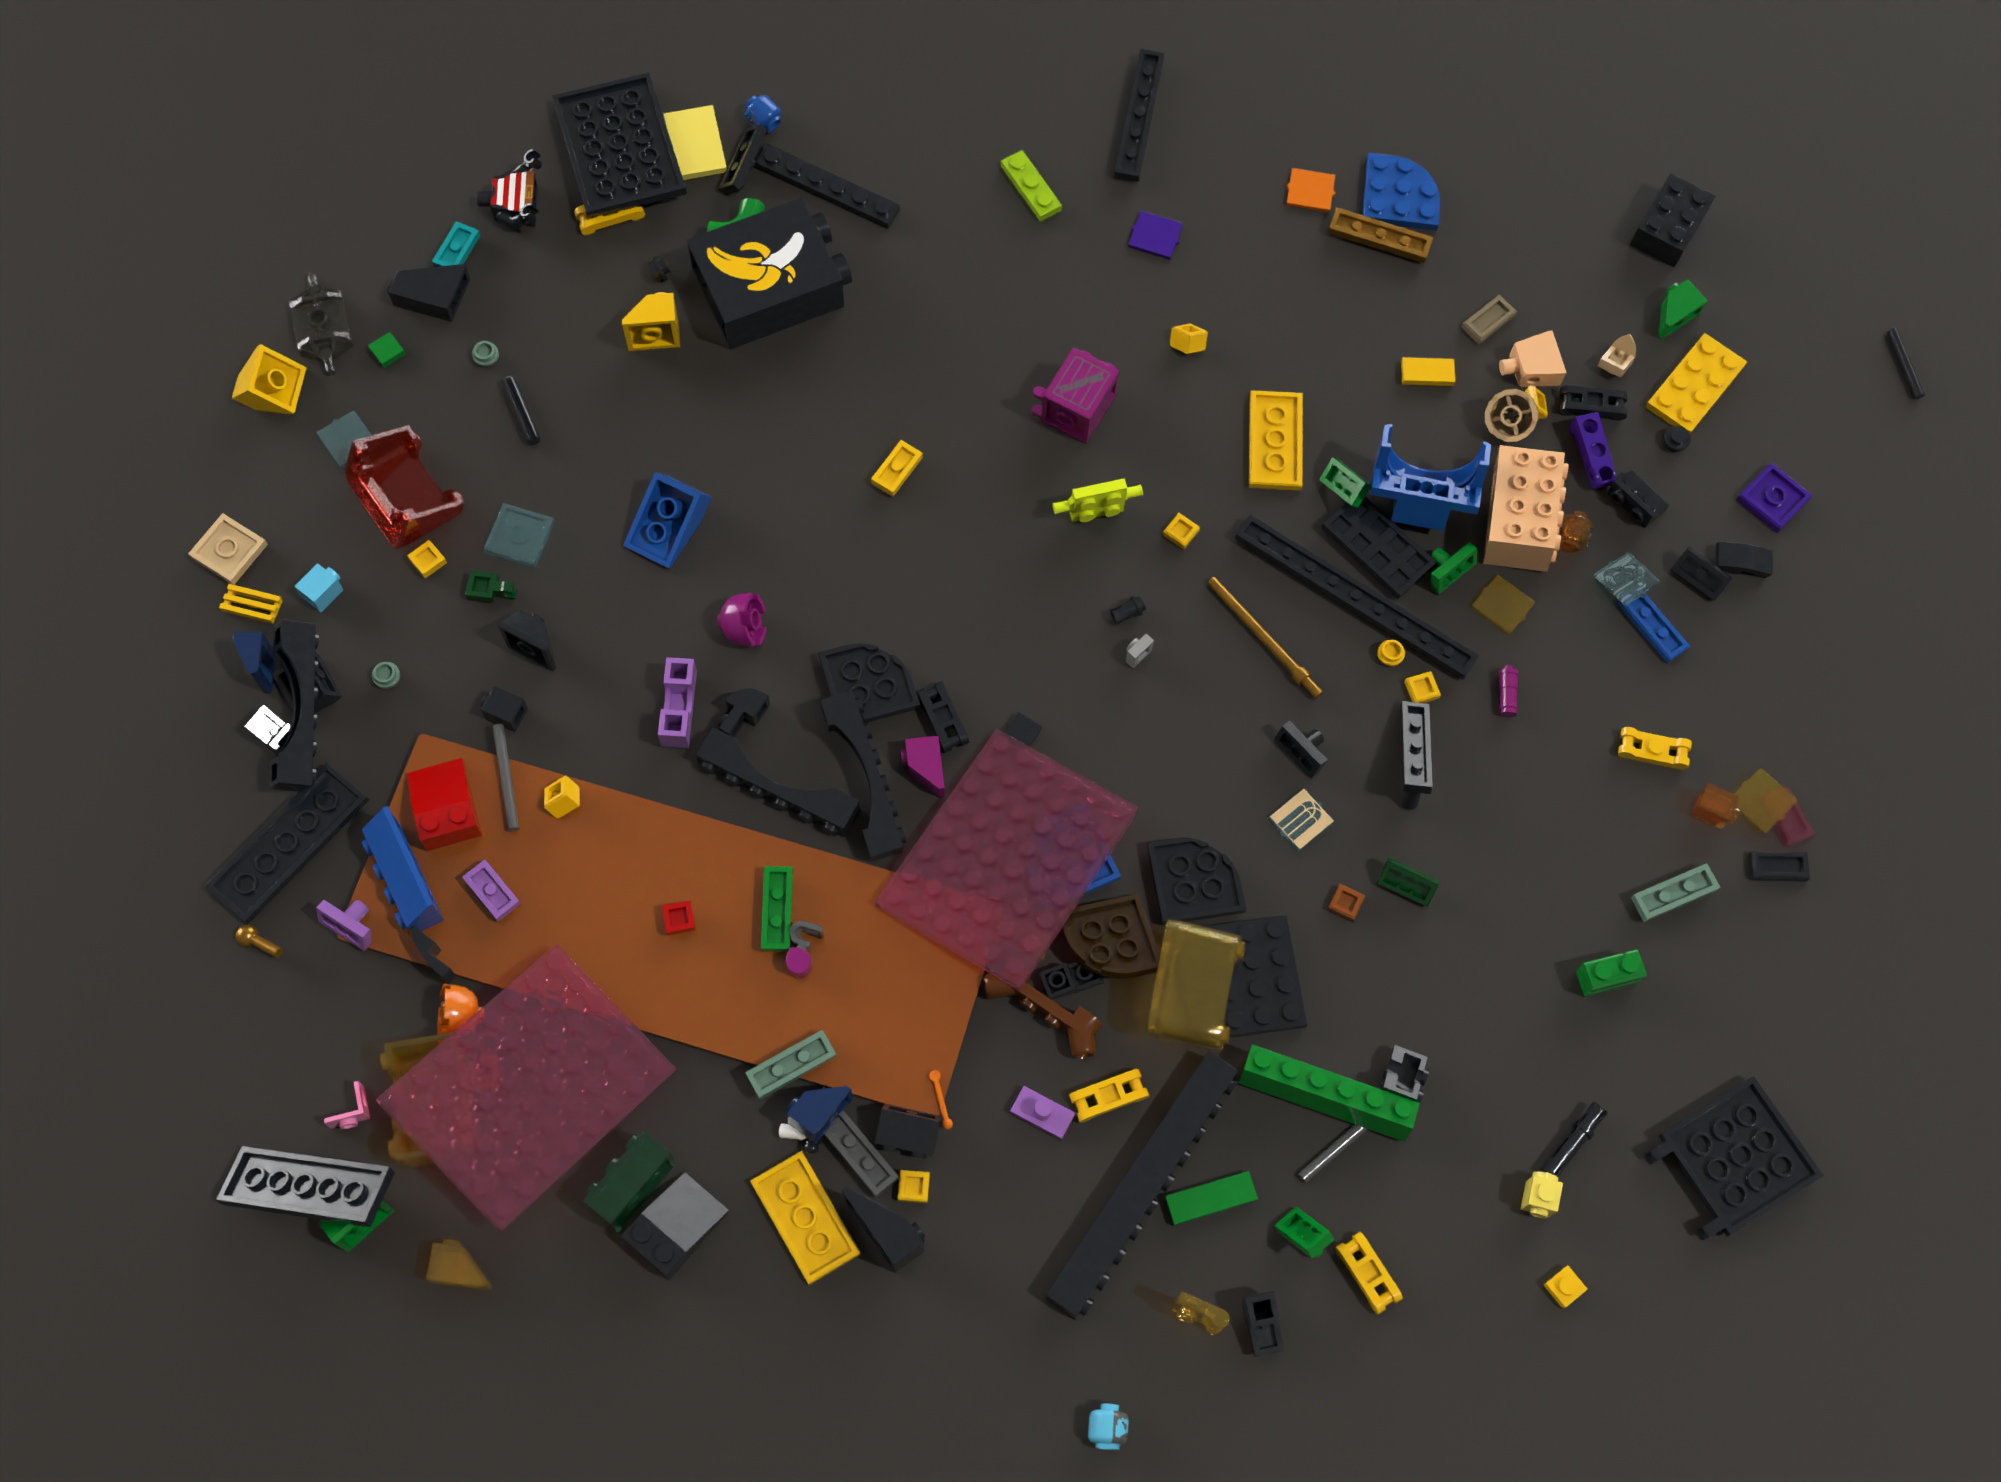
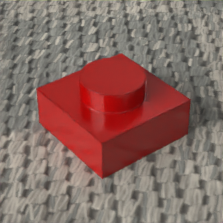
M690 900L662 905L667 936L696 930Z

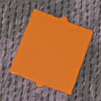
M1292 168L1290 183L1286 187L1288 190L1286 206L1330 213L1332 197L1335 196V191L1333 190L1335 175Z

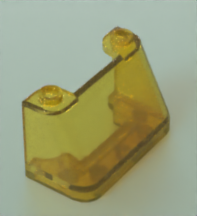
M1168 919L1148 1021V1033L1153 1038L1222 1050L1223 1043L1228 1044L1230 1027L1226 1026L1225 1014L1234 963L1237 962L1238 958L1243 959L1245 942L1241 941V935Z

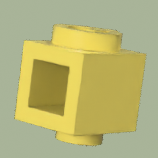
M1533 1172L1532 1177L1525 1183L1520 1210L1528 1211L1530 1215L1537 1218L1547 1219L1558 1212L1563 1183L1558 1182V1177L1551 1173Z

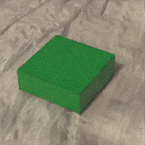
M390 332L368 345L369 350L383 368L406 355L404 349Z

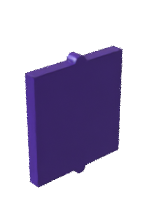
M1141 211L1136 225L1132 226L1133 233L1128 247L1170 260L1175 245L1179 244L1178 237L1183 223Z

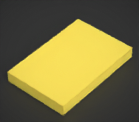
M713 105L664 113L666 127L683 180L726 172L727 167Z

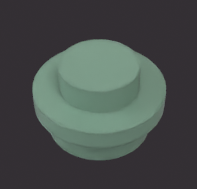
M481 341L475 345L472 357L476 364L487 367L493 365L498 360L499 352L493 343Z
M381 662L373 669L372 680L379 688L389 689L399 682L400 671L391 662Z

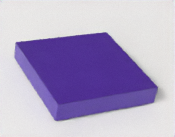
M1771 462L1738 496L1737 500L1778 533L1813 495Z

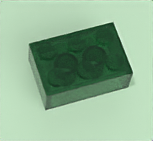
M645 1131L640 1136L635 1134L625 1146L627 1151L620 1159L614 1158L606 1167L605 1172L607 1174L600 1182L595 1181L585 1192L587 1197L584 1203L617 1233L621 1231L677 1165L672 1154Z

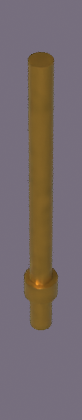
M1216 577L1211 578L1207 583L1209 587L1292 674L1291 678L1298 685H1303L1315 699L1319 698L1323 691L1310 678L1311 674L1303 666L1300 667Z

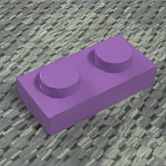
M483 860L462 876L463 880L498 922L521 905L520 901L486 860Z

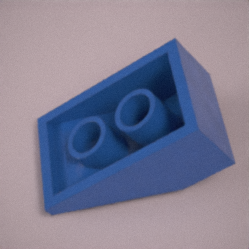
M655 472L623 546L667 568H671L701 523L712 496L667 474Z

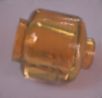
M1574 511L1563 516L1562 526L1559 528V535H1561L1560 548L1575 553L1589 545L1594 531V524L1588 519L1587 514Z

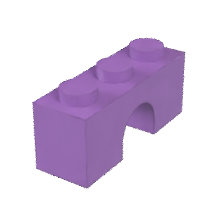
M666 657L664 674L665 703L664 709L660 710L658 728L661 747L689 748L697 677L694 659Z

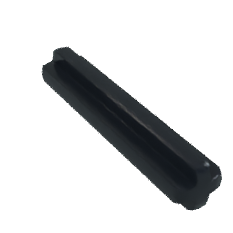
M508 376L501 380L502 386L527 444L530 446L538 444L541 441L540 435L515 377Z

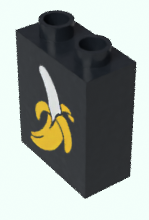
M802 197L687 239L691 268L730 350L844 307L843 286L852 283L850 268L842 253L834 256L830 255L825 245L832 242V235L827 220L822 212L811 216Z

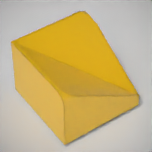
M1190 323L1175 326L1171 330L1170 346L1186 354L1203 351L1206 348L1208 332Z
M567 776L560 778L544 789V808L556 818H561L580 806L579 786Z

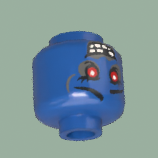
M754 95L745 104L747 109L744 117L751 126L761 124L767 129V133H771L782 120L780 118L781 109L769 96L761 95L756 97Z

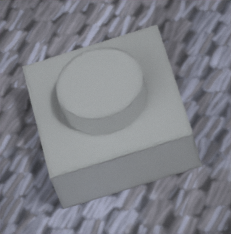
M1147 634L1140 640L1135 638L1126 649L1127 656L1125 662L1134 669L1152 651L1154 640Z

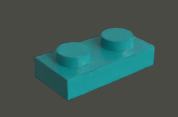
M456 221L433 258V267L464 265L480 238L479 230Z

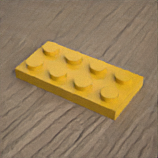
M1704 333L1645 407L1673 427L1684 428L1690 435L1745 367L1747 361Z

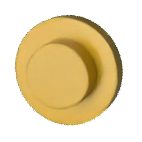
M1386 640L1379 646L1377 655L1383 664L1397 666L1403 661L1405 650L1400 642Z

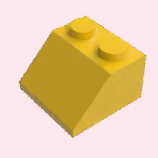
M658 292L646 295L622 319L628 351L680 347L679 320L673 293Z

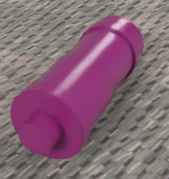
M1505 665L1504 669L1499 670L1500 715L1503 717H1514L1517 715L1518 710L1517 690L1519 671L1513 669L1512 665Z

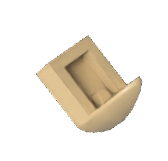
M1631 334L1619 337L1602 356L1598 367L1621 378L1632 365L1636 355V346Z

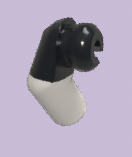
M789 1124L780 1125V1138L799 1139L804 1142L803 1151L810 1154L818 1152L821 1140L815 1144Z

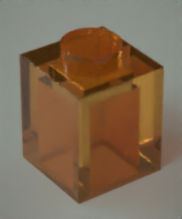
M1708 783L1699 793L1691 816L1722 829L1728 822L1733 823L1740 810V808L1736 807L1740 797Z

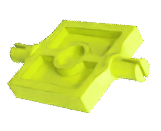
M1125 478L1072 489V496L1067 501L1053 503L1054 514L1070 511L1072 522H1089L1095 517L1100 516L1113 517L1124 511L1125 501L1128 498L1143 496V489L1141 484L1127 488Z

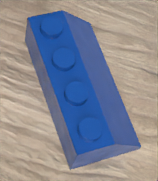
M388 806L382 808L362 829L366 839L361 842L368 856L374 855L377 863L372 866L379 880L385 879L388 888L384 889V893L391 905L396 903L399 912L395 914V917L401 929L407 928L410 932L414 926L418 930L423 931L444 921V918L400 823Z

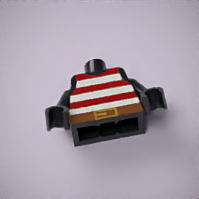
M530 149L525 153L524 161L517 167L502 175L495 176L492 179V191L477 192L478 206L491 207L494 220L512 230L522 226L535 227L536 213L539 212L537 209L538 184L535 173L532 170L533 168H541L542 162L538 160L541 155L535 150Z

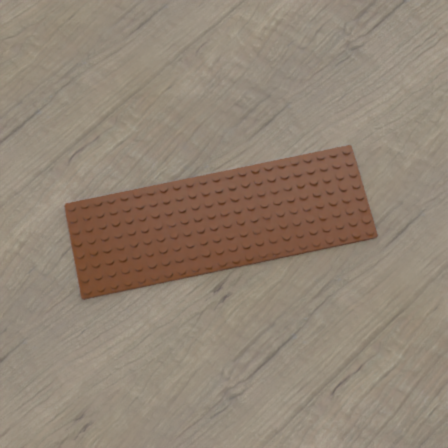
M426 734L418 736L389 808L400 823L444 918V921L421 932L436 942L441 949L436 958L447 965L456 976L755 1066L823 1030L837 1057L798 1079L828 1088L848 1086L852 1090V1095L940 1116L941 1110L935 1086L930 1081L929 1074L933 1070L940 1072L941 1078L939 1082L945 1100L1003 913V905L1001 903L572 777L569 778L580 789V806L561 818H556L544 808V789L566 775L509 759L519 830L511 832L508 831L497 755ZM462 758L482 836L426 851L420 842L413 815L407 773ZM374 855L369 856L348 905L349 908L355 900H359L369 909V912L360 920V923L371 931L372 943L367 949L430 967L418 951L407 928L401 929L395 917V914L399 912L396 903L392 905L389 903L384 893V889L388 888L385 879L379 880L372 865L377 863ZM483 860L488 862L521 903L520 906L499 922L462 878V876ZM764 866L793 867L791 927L797 921H806L819 925L823 929L824 939L804 932L801 933V937L811 943L810 950H807L811 958L812 970L804 978H795L788 972L786 965L788 952L761 951ZM690 900L696 930L667 936L662 905ZM337 934L339 940L352 944L351 942ZM791 940V948H792V947H797V946H795V945L792 943V940Z

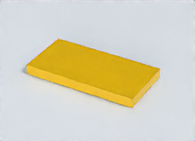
M1251 390L1249 409V488L1301 491L1303 479V393Z
M802 1151L750 1181L808 1285L861 1255Z

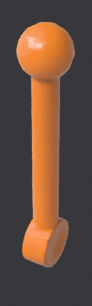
M933 1070L929 1074V1079L935 1086L943 1117L942 1127L949 1130L952 1128L953 1122L949 1119L939 1082L941 1074L939 1071Z

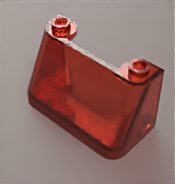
M409 425L352 441L345 466V476L350 487L391 545L396 549L409 546L461 514L465 504L461 494L454 489L446 490L443 493L418 457L422 448V442Z

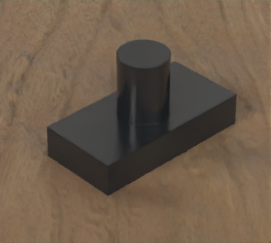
M1289 720L1281 727L1274 738L1275 742L1311 779L1320 772L1328 760L1317 749L1324 742V737L1316 729H1313L1304 736Z

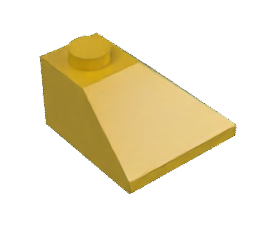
M260 344L239 373L232 399L254 410L292 415L295 413L307 367Z

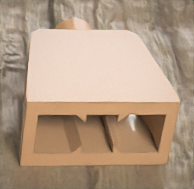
M1552 330L1516 342L1509 354V359L1500 360L1499 362L1501 374H1515L1517 383L1521 387H1529L1531 385L1535 387L1560 386L1567 373Z

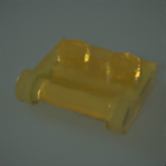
M1183 1291L1177 1296L1171 1309L1177 1312L1176 1317L1190 1324H1193L1195 1320L1205 1325L1206 1331L1212 1335L1219 1334L1228 1325L1230 1320L1225 1310Z

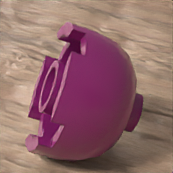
M746 592L736 594L726 600L721 613L718 615L717 623L729 642L741 647H753L761 645L764 641L767 626L761 627V614L766 613V609L760 595Z

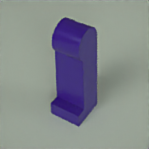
M1599 413L1576 416L1569 426L1571 436H1575L1588 475L1589 484L1593 489L1611 486L1616 479L1615 470Z

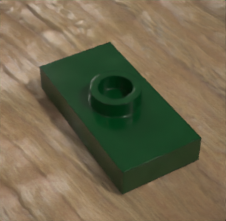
M1388 857L1376 884L1428 907L1439 886L1440 880Z

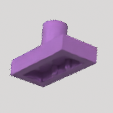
M325 900L316 907L318 922L363 951L371 945V931L360 923V920L369 912L368 907L364 903L355 900L345 912H342Z
M1023 1086L1010 1110V1114L1059 1140L1063 1139L1075 1116V1112Z

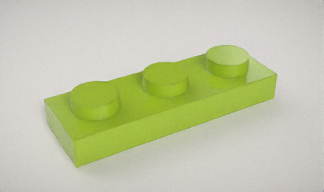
M1023 150L1001 160L1002 169L1040 222L1062 211L1061 203Z

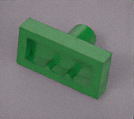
M1333 457L1319 479L1347 503L1357 508L1372 486L1342 461Z
M1469 542L1453 556L1449 555L1442 548H1437L1431 555L1438 566L1431 573V589L1439 595L1477 564V547Z
M1295 1207L1275 1224L1278 1232L1303 1251L1309 1258L1319 1257L1323 1249L1334 1241L1330 1231L1298 1207Z

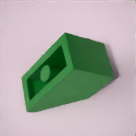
M1688 279L1680 285L1678 283L1673 284L1665 292L1667 296L1661 305L1659 337L1661 339H1664L1699 316L1708 302Z

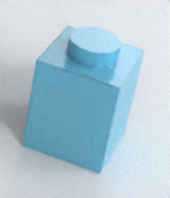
M318 563L294 586L301 598L320 613L343 591L339 583L340 576L330 567L324 569Z

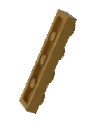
M1337 207L1328 234L1422 263L1426 261L1433 240L1431 236Z

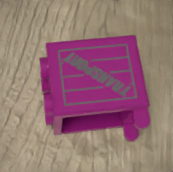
M1073 347L1048 389L1046 390L1040 386H1036L1033 389V396L1042 400V406L1034 404L1031 412L1033 415L1041 418V422L1087 444L1116 397L1120 370L1116 369L1109 362H1102L1094 358L1087 351H1080Z

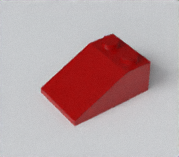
M462 758L407 773L413 815L420 842L426 851L482 836Z

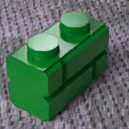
M1637 949L1625 952L1624 954L1620 953L1585 962L1576 970V975L1585 997L1639 984L1647 976Z

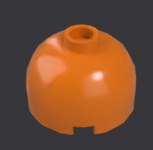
M443 984L440 999H444V1002L441 1003L438 1011V1042H462L475 1032L477 1024L483 1023L484 1007H478L477 997L468 988L453 984Z

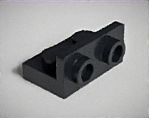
M1632 470L1621 479H1616L1607 492L1614 503L1621 505L1630 514V517L1644 528L1649 526L1669 507V504Z

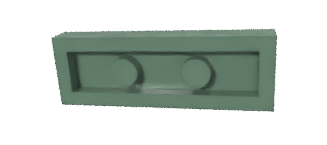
M1706 863L1638 892L1631 899L1642 920L1646 922L1714 893L1721 887Z
M821 1030L745 1073L758 1098L761 1100L836 1058L837 1054L824 1031Z

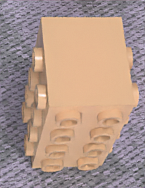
M1500 445L1493 473L1483 564L1548 572L1550 562L1555 563L1557 551H1559L1561 543L1559 528L1562 526L1564 514L1561 508L1565 500L1566 487H1564V480L1567 478L1569 465L1564 463L1565 453Z

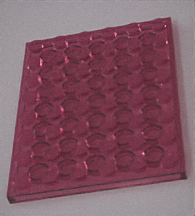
M996 729L875 901V906L1009 985L1021 990L1139 812V807Z
M556 944L381 1094L376 1102L501 1233L677 1069L564 950Z

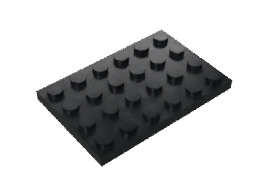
M649 72L552 95L587 218L687 194Z

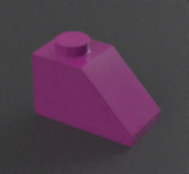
M939 737L905 739V749H900L902 766L907 765L908 775L937 797H944L945 787Z

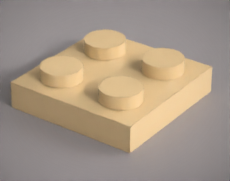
M222 513L188 555L197 563L230 584L235 585L268 544L265 539Z

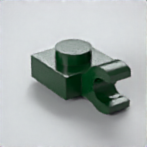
M470 571L465 592L467 600L494 602L495 595L509 600L516 599L517 588H514L513 582L499 581L497 573Z

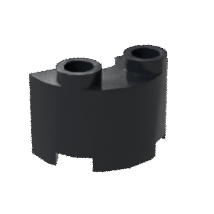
M1394 1045L1379 1089L1421 1103L1424 1091L1419 1089L1420 1085H1425L1429 1070L1425 1069L1428 1057Z

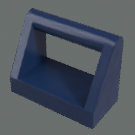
M234 632L233 644L248 672L264 693H271L274 685L272 675L275 673L276 663L273 647L263 632Z

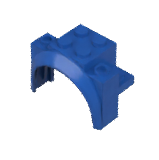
M1393 424L1384 425L1372 470L1370 483L1372 486L1370 490L1371 495L1394 499L1391 521L1444 531L1450 510L1478 514L1481 490L1489 467L1491 444L1483 441L1477 456L1463 467L1445 471L1427 470L1415 467L1403 461L1395 454L1390 444Z

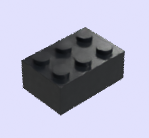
M1670 173L1640 223L1630 245L1675 268L1716 195Z

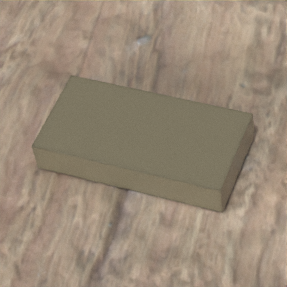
M1498 295L1467 319L1461 328L1473 340L1481 344L1515 317L1517 311Z

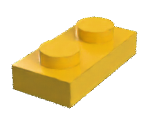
M900 440L871 478V484L894 497L922 460L923 453Z

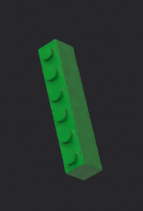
M1253 1044L1246 1058L1238 1083L1403 1142L1407 1140L1413 1130L1420 1105L1418 1102Z

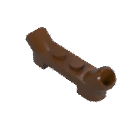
M1008 960L1001 971L985 975L983 980L986 997L996 999L1015 996L1021 1000L1020 1004L1026 1010L1032 1013L1037 1011L1045 1017L1044 1021L1055 1029L1062 1028L1068 1033L1071 1053L1074 1058H1089L1096 1053L1097 1047L1094 1036L1103 1025L1090 1012L1079 1006L1076 1012L1071 1014L1030 986L1032 973L1012 960Z

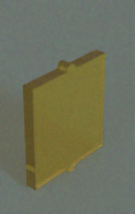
M1497 575L1487 588L1484 587L1482 589V594L1471 608L1510 635L1520 622L1525 621V615L1536 602Z
M1762 768L1747 782L1743 781L1742 787L1728 800L1765 834L1779 820H1784L1785 814L1798 802L1792 794Z

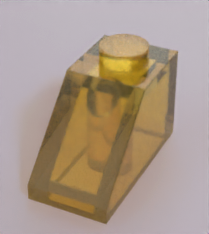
M443 1239L442 1244L433 1243L426 1280L433 1284L492 1290V1283L470 1252L461 1246L460 1241Z

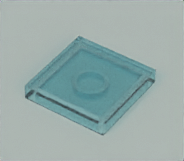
M503 503L484 546V551L487 554L536 568L555 523L554 518Z

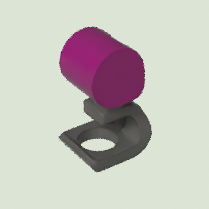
M797 921L792 925L790 936L792 943L797 947L790 948L786 956V965L791 976L804 978L811 972L812 962L807 950H810L811 943L801 937V933L804 932L824 939L823 929L819 925L806 921Z

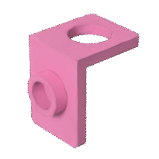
M359 1081L354 1082L358 1110L325 1118L324 1124L329 1128L340 1127V1129H349L356 1127L360 1121L370 1119L365 1088Z

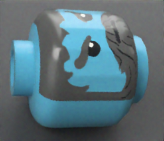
M1101 1404L1100 1410H1094L1090 1413L1088 1439L1090 1442L1095 1443L1096 1449L1119 1450V1445H1124L1127 1442L1128 1415L1119 1411V1405Z

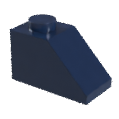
M848 1086L805 1091L800 1098H794L787 1108L788 1113L786 1114L788 1124L817 1144L853 1100L852 1090Z

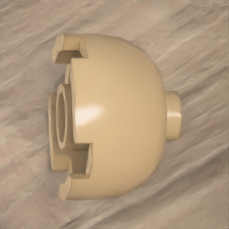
M1506 389L1496 394L1489 401L1485 410V423L1489 432L1505 442H1517L1526 438L1535 429L1539 419L1535 400L1527 392L1518 389Z

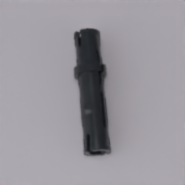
M1592 1102L1584 1115L1579 1120L1573 1122L1569 1134L1563 1139L1540 1170L1559 1177L1563 1169L1569 1164L1587 1139H1592L1594 1130L1608 1114L1605 1108L1596 1102Z

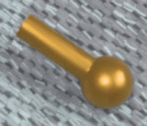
M243 925L236 931V941L242 947L255 946L275 958H279L283 954V948L259 936L257 928L252 925Z

